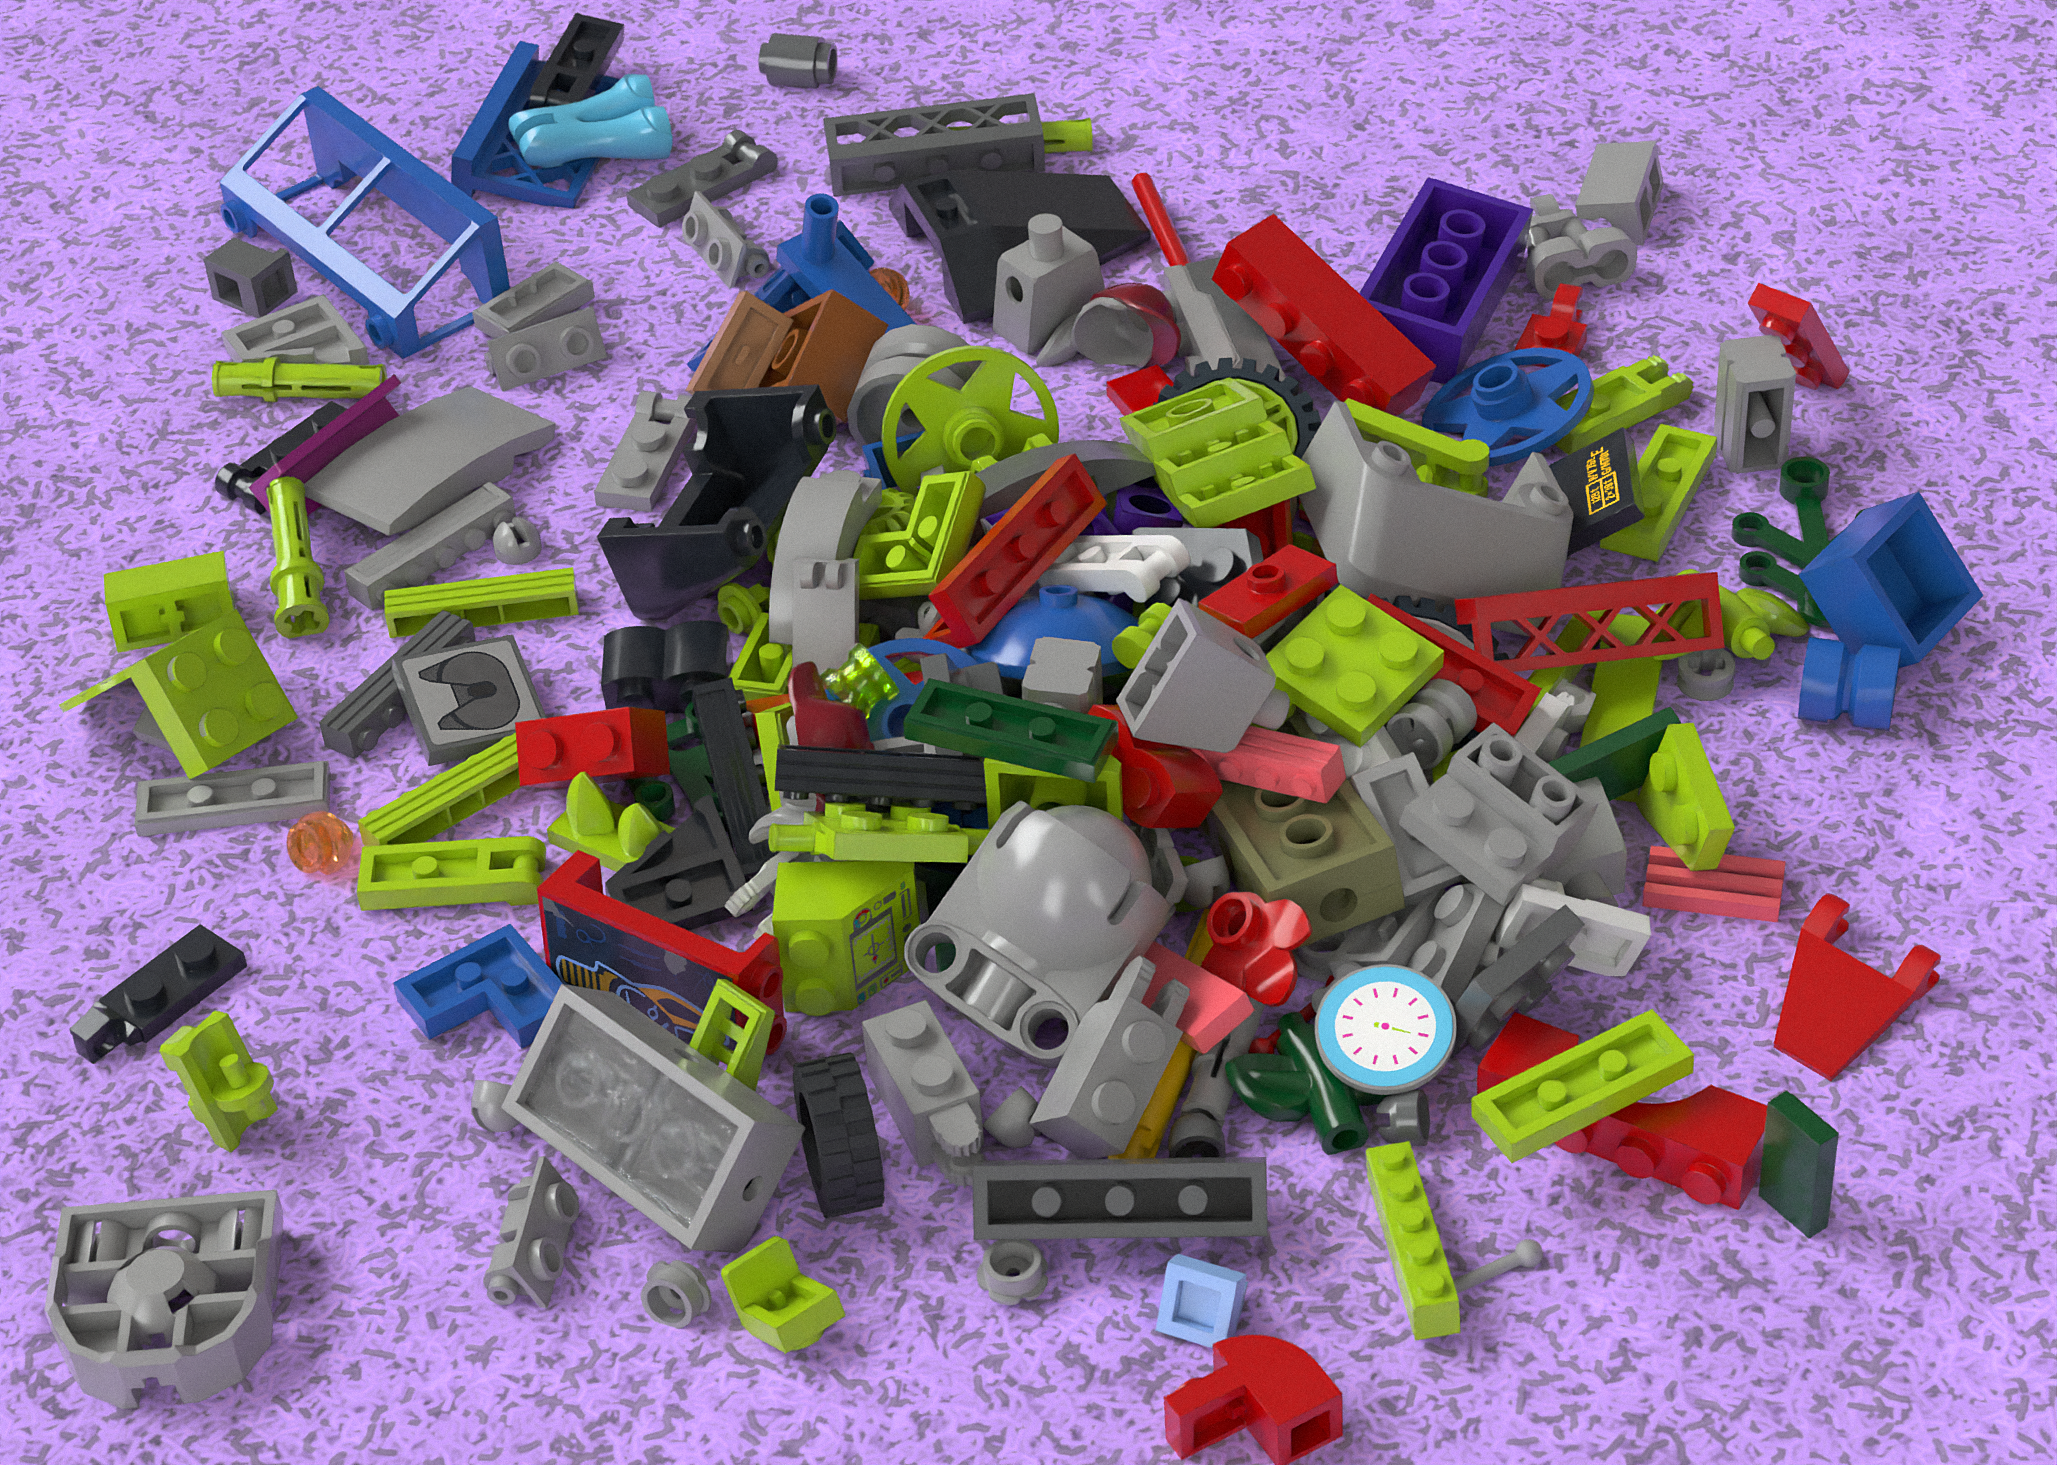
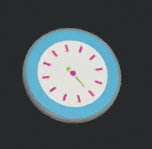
M1381 964L1367 966L1342 977L1323 997L1315 1018V1039L1324 1064L1339 1080L1350 1087L1366 1093L1391 1095L1421 1087L1437 1076L1445 1067L1452 1055L1456 1042V1017L1446 993L1435 981L1425 974L1400 965Z

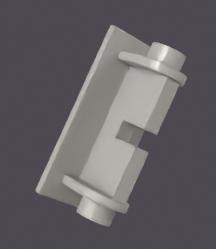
M695 191L690 210L683 219L682 236L685 241L693 247L707 263L708 267L718 275L729 289L735 287L738 277H744L749 274L753 278L763 277L769 270L768 253L762 247L757 246L752 240H746L747 234L733 220V216L728 209L713 206L700 191Z
M593 307L488 340L487 345L490 352L484 353L487 368L491 375H497L502 392L607 357Z
M545 1156L538 1158L534 1175L522 1178L519 1183L510 1188L508 1194V1205L499 1235L506 1243L495 1245L489 1268L486 1270L483 1278L488 1298L499 1305L512 1304L515 1301L516 1295H530L540 1308H548L555 1281L563 1272V1252L571 1224L577 1220L579 1215V1198L573 1187L568 1182H565Z

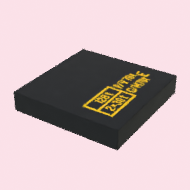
M1624 427L1549 465L1561 490L1567 496L1568 504L1574 515L1567 557L1645 518L1634 440Z

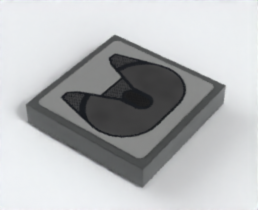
M513 634L393 658L392 673L428 766L466 759L500 742L504 737L516 733L515 722L547 718Z

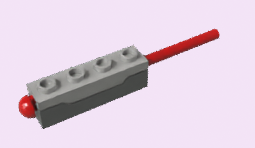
M1142 172L1136 174L1132 178L1131 185L1169 267L1164 268V291L1161 292L1170 301L1174 311V323L1181 332V345L1176 357H1186L1185 370L1193 376L1195 364L1208 361L1211 369L1215 370L1217 369L1219 358L1232 357L1233 368L1241 369L1243 358L1257 360V372L1262 373L1267 364L1279 368V380L1283 381L1286 376L1263 328L1212 280L1221 257L1191 262L1151 176L1148 173Z

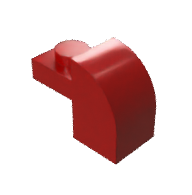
M1241 1335L1212 1344L1213 1372L1204 1377L1189 1379L1174 1392L1163 1397L1166 1441L1181 1460L1244 1428L1248 1429L1275 1465H1288L1343 1436V1393L1310 1354L1297 1345L1276 1337Z

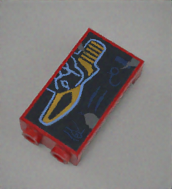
M577 850L537 887L546 965L564 985L614 992L689 1045L717 980L727 979L775 1011L765 1054H773L782 1044L787 1031V1021L784 1017L783 969L780 967L779 940L777 937L763 933L746 951L737 952L613 899L603 893L600 859L580 850ZM733 1007L730 1020L744 1029L749 1017ZM726 1035L724 1045L734 1052L738 1042Z

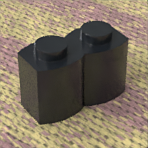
M698 620L680 623L667 630L652 626H630L616 629L604 635L601 689L606 710L636 707L665 711V714L685 713L686 707L692 702V686L726 679L733 668V652L728 625L716 621Z

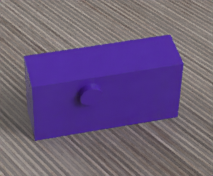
M1427 177L1359 294L1437 366L1429 381L1446 384L1462 372L1524 259L1533 208Z

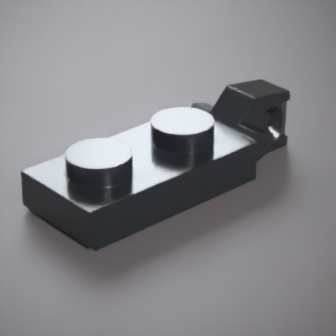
M199 924L101 997L83 1017L69 1028L77 1050L76 1053L94 1064L122 1042L128 1046L141 1041L147 1043L245 969L247 963L244 952Z

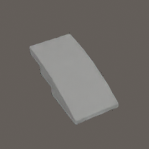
M470 386L430 400L388 421L346 449L304 484L305 497L388 536L419 526L471 494L473 489L481 487L487 482L495 483L503 480L513 472L514 457L516 455L543 448L554 439L556 423Z

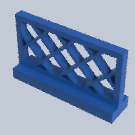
M519 40L451 156V183L471 198L476 190L542 206L574 209L601 157L582 158L563 163L561 166L532 171L526 164L520 149L515 150L510 144L515 142V139L509 129V119L518 112L530 110L529 99L532 87L546 64V61L539 60V45ZM604 75L593 96L611 89L620 79ZM511 167L518 173V175L511 177L492 174V172ZM564 179L570 185L567 191L544 186L546 183Z

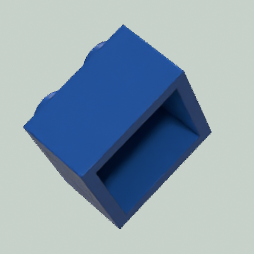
M1919 491L1862 511L1798 574L1840 642H1845L1850 654H1857L1864 644L1901 648L1899 668L1919 663L1983 597L1979 587Z

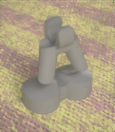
M1552 194L1530 198V208H1533L1536 215L1532 216L1526 245L1528 253L1526 274L1529 282L1544 299L1554 298L1560 283L1580 286L1583 283L1592 282L1597 287H1604L1625 282L1633 274L1637 262V247L1622 229L1605 227L1589 231L1570 209H1560Z

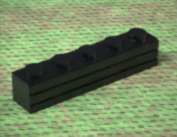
M732 677L692 686V702L727 835L746 882H749L759 873L764 863L781 851L771 852L768 839L755 844L749 841V832L760 818L770 814L772 810L770 801L765 802L762 788L767 787L762 763L755 765L752 751L757 750L755 734L752 726L745 727L742 717L743 713H747L744 693L742 689L735 690Z
M778 744L775 791H783V798L792 800H807L809 793L826 794L825 800L830 802H850L851 796L868 797L867 803L875 805H892L893 798L910 799L909 805L914 807L931 808L935 807V801L952 802L953 809L976 810L977 803L986 804L985 758L966 755Z

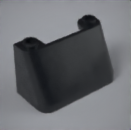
M819 384L695 391L684 407L687 418H697L698 431L696 443H687L682 450L692 476L659 526L655 527L654 523H634L630 517L609 518L597 535L599 544L628 607L639 620L669 619L749 570L757 563L783 522L788 504L802 477L812 476L826 454L829 445L836 437V418L833 411L828 408Z

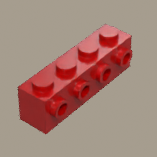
M1274 213L1227 242L1212 280L1340 402H1345L1350 398L1397 417L1419 401L1437 366Z

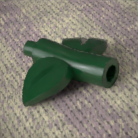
M1289 1012L1283 1015L1277 1023L1281 1033L1276 1044L1279 1055L1267 1053L1244 1054L1232 1058L1225 1064L1226 1076L1233 1089L1245 1104L1261 1117L1274 1122L1299 1121L1310 1113L1322 1150L1328 1156L1360 1148L1366 1143L1369 1131L1359 1106L1380 1104L1381 1100L1387 1096L1366 1093L1350 1087L1339 1080L1327 1068L1319 1054L1315 1039V1025L1306 1023L1303 1015L1299 1012Z

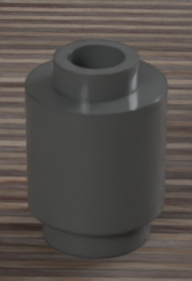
M773 33L768 43L763 42L761 44L758 60L759 71L761 74H766L770 85L818 88L819 84H833L837 72L838 53L835 43L825 42L824 38L820 36Z

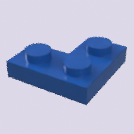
M511 923L393 982L397 1002L429 1040L489 1010L521 1049L533 1043L561 984H563Z

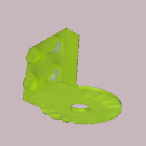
M237 609L200 627L59 704L61 711L64 713L131 677L189 780L209 771L298 719L295 710Z

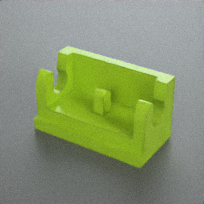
M224 550L104 574L105 605L117 652L120 653L174 642L235 610L233 590L231 591Z

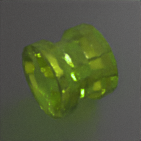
M858 642L848 650L847 660L838 668H827L820 674L822 684L836 701L853 704L861 708L865 713L866 719L870 718L871 708L880 700H891L900 692L895 682L879 662Z

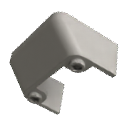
M1335 400L1301 459L1310 465L1316 489L1298 496L1326 559L1336 564L1337 577L1340 584L1368 599L1371 593L1381 599L1387 597L1391 604H1393L1397 596H1410L1414 607L1417 606L1422 597L1435 600V611L1439 613L1443 612L1447 604L1455 608V599L1561 588L1574 515L1568 504L1567 496L1561 490L1543 454L1532 452L1502 502L1421 482L1411 464L1409 454L1404 449L1387 441H1381L1376 444L1363 440L1347 404ZM1545 617L1528 618L1526 620L1537 628ZM1512 621L1491 623L1492 629L1529 637Z

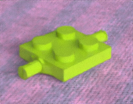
M827 801L825 802V812L804 811L803 825L771 823L768 841L771 852H809L810 855L823 853L833 860L967 863L968 855L976 853L991 829L960 828L958 825L949 824L948 816L931 813V808L910 806V802L893 803L890 807V813L865 812L866 804Z

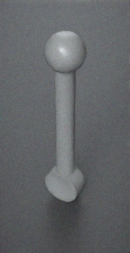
M1532 1239L1522 1240L1517 1244L1513 1253L1453 1279L1456 1292L1459 1293L1520 1265L1528 1268L1537 1266L1543 1258L1541 1245Z

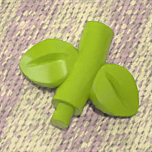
M1686 569L1677 575L1701 572L1695 569ZM1719 584L1724 644L1736 656L1740 658L1755 657L1758 660H1764L1773 653L1775 648V642L1770 637V633L1801 637L1810 630V627L1800 614L1779 597L1754 588H1743L1734 594ZM1701 599L1682 601L1667 621L1685 639L1704 637ZM1661 606L1655 613L1658 614L1660 610L1663 608V606ZM1659 632L1651 643L1670 640ZM1691 652L1652 657L1654 660H1670Z

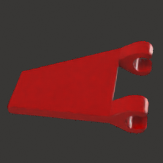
M1826 893L1813 907L1801 927L1774 1039V1048L1825 1079L1832 1081L1877 1040L1914 1001L1921 999L1939 982L1940 975L1933 969L1940 964L1941 955L1924 945H1916L1907 954L1893 978H1889L1832 945L1848 931L1849 923L1842 917L1849 912L1850 904L1836 895Z

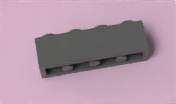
M1266 1157L980 1160L972 1166L974 1240L1268 1236Z

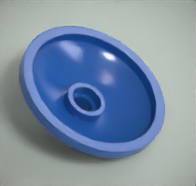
M1050 585L1040 588L1039 595L1019 599L980 643L964 647L963 652L979 664L995 662L1000 668L1001 676L1024 679L1027 666L1030 665V657L1036 639L1043 638L1044 636L1089 641L1101 646L1102 677L1133 670L1123 666L1117 660L1112 650V641L1126 627L1139 626V618L1107 600L1079 595L1076 587Z

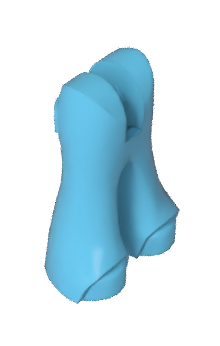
M626 74L611 89L596 96L566 105L524 110L512 115L508 122L509 129L519 145L526 164L541 166L542 168L561 166L569 161L593 157L643 160L668 159L673 143L668 114L663 106H655L652 85L646 74Z

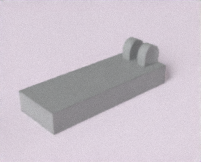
M796 557L792 561V669L803 662L813 661L817 666L823 686L827 687L836 673L853 657L859 654V559L815 560L809 559V557ZM856 677L851 682H856Z

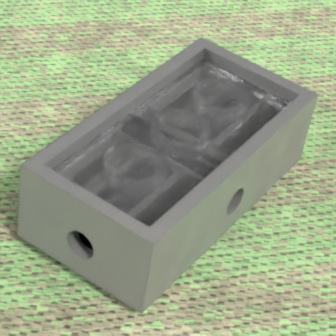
M561 984L501 1106L504 1111L691 1250L738 1253L747 1246L806 1129L803 1125L614 992Z

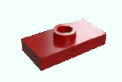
M1289 544L1264 561L1251 566L1245 573L1199 601L1198 607L1252 640L1338 583L1336 564Z

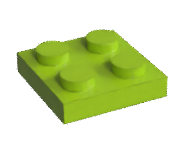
M1340 584L1266 655V658L1276 674L1275 689L1286 692L1290 702L1361 748L1443 667L1444 651Z

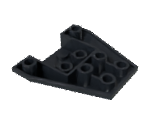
M953 169L903 182L888 201L890 212L907 238L925 233L938 252L942 261L944 295L963 324L993 317L998 260L1006 251L1029 240L1028 222L1036 215L1053 214L1058 216L1062 220V226L1094 247L1100 266L1150 240V230L1109 175Z

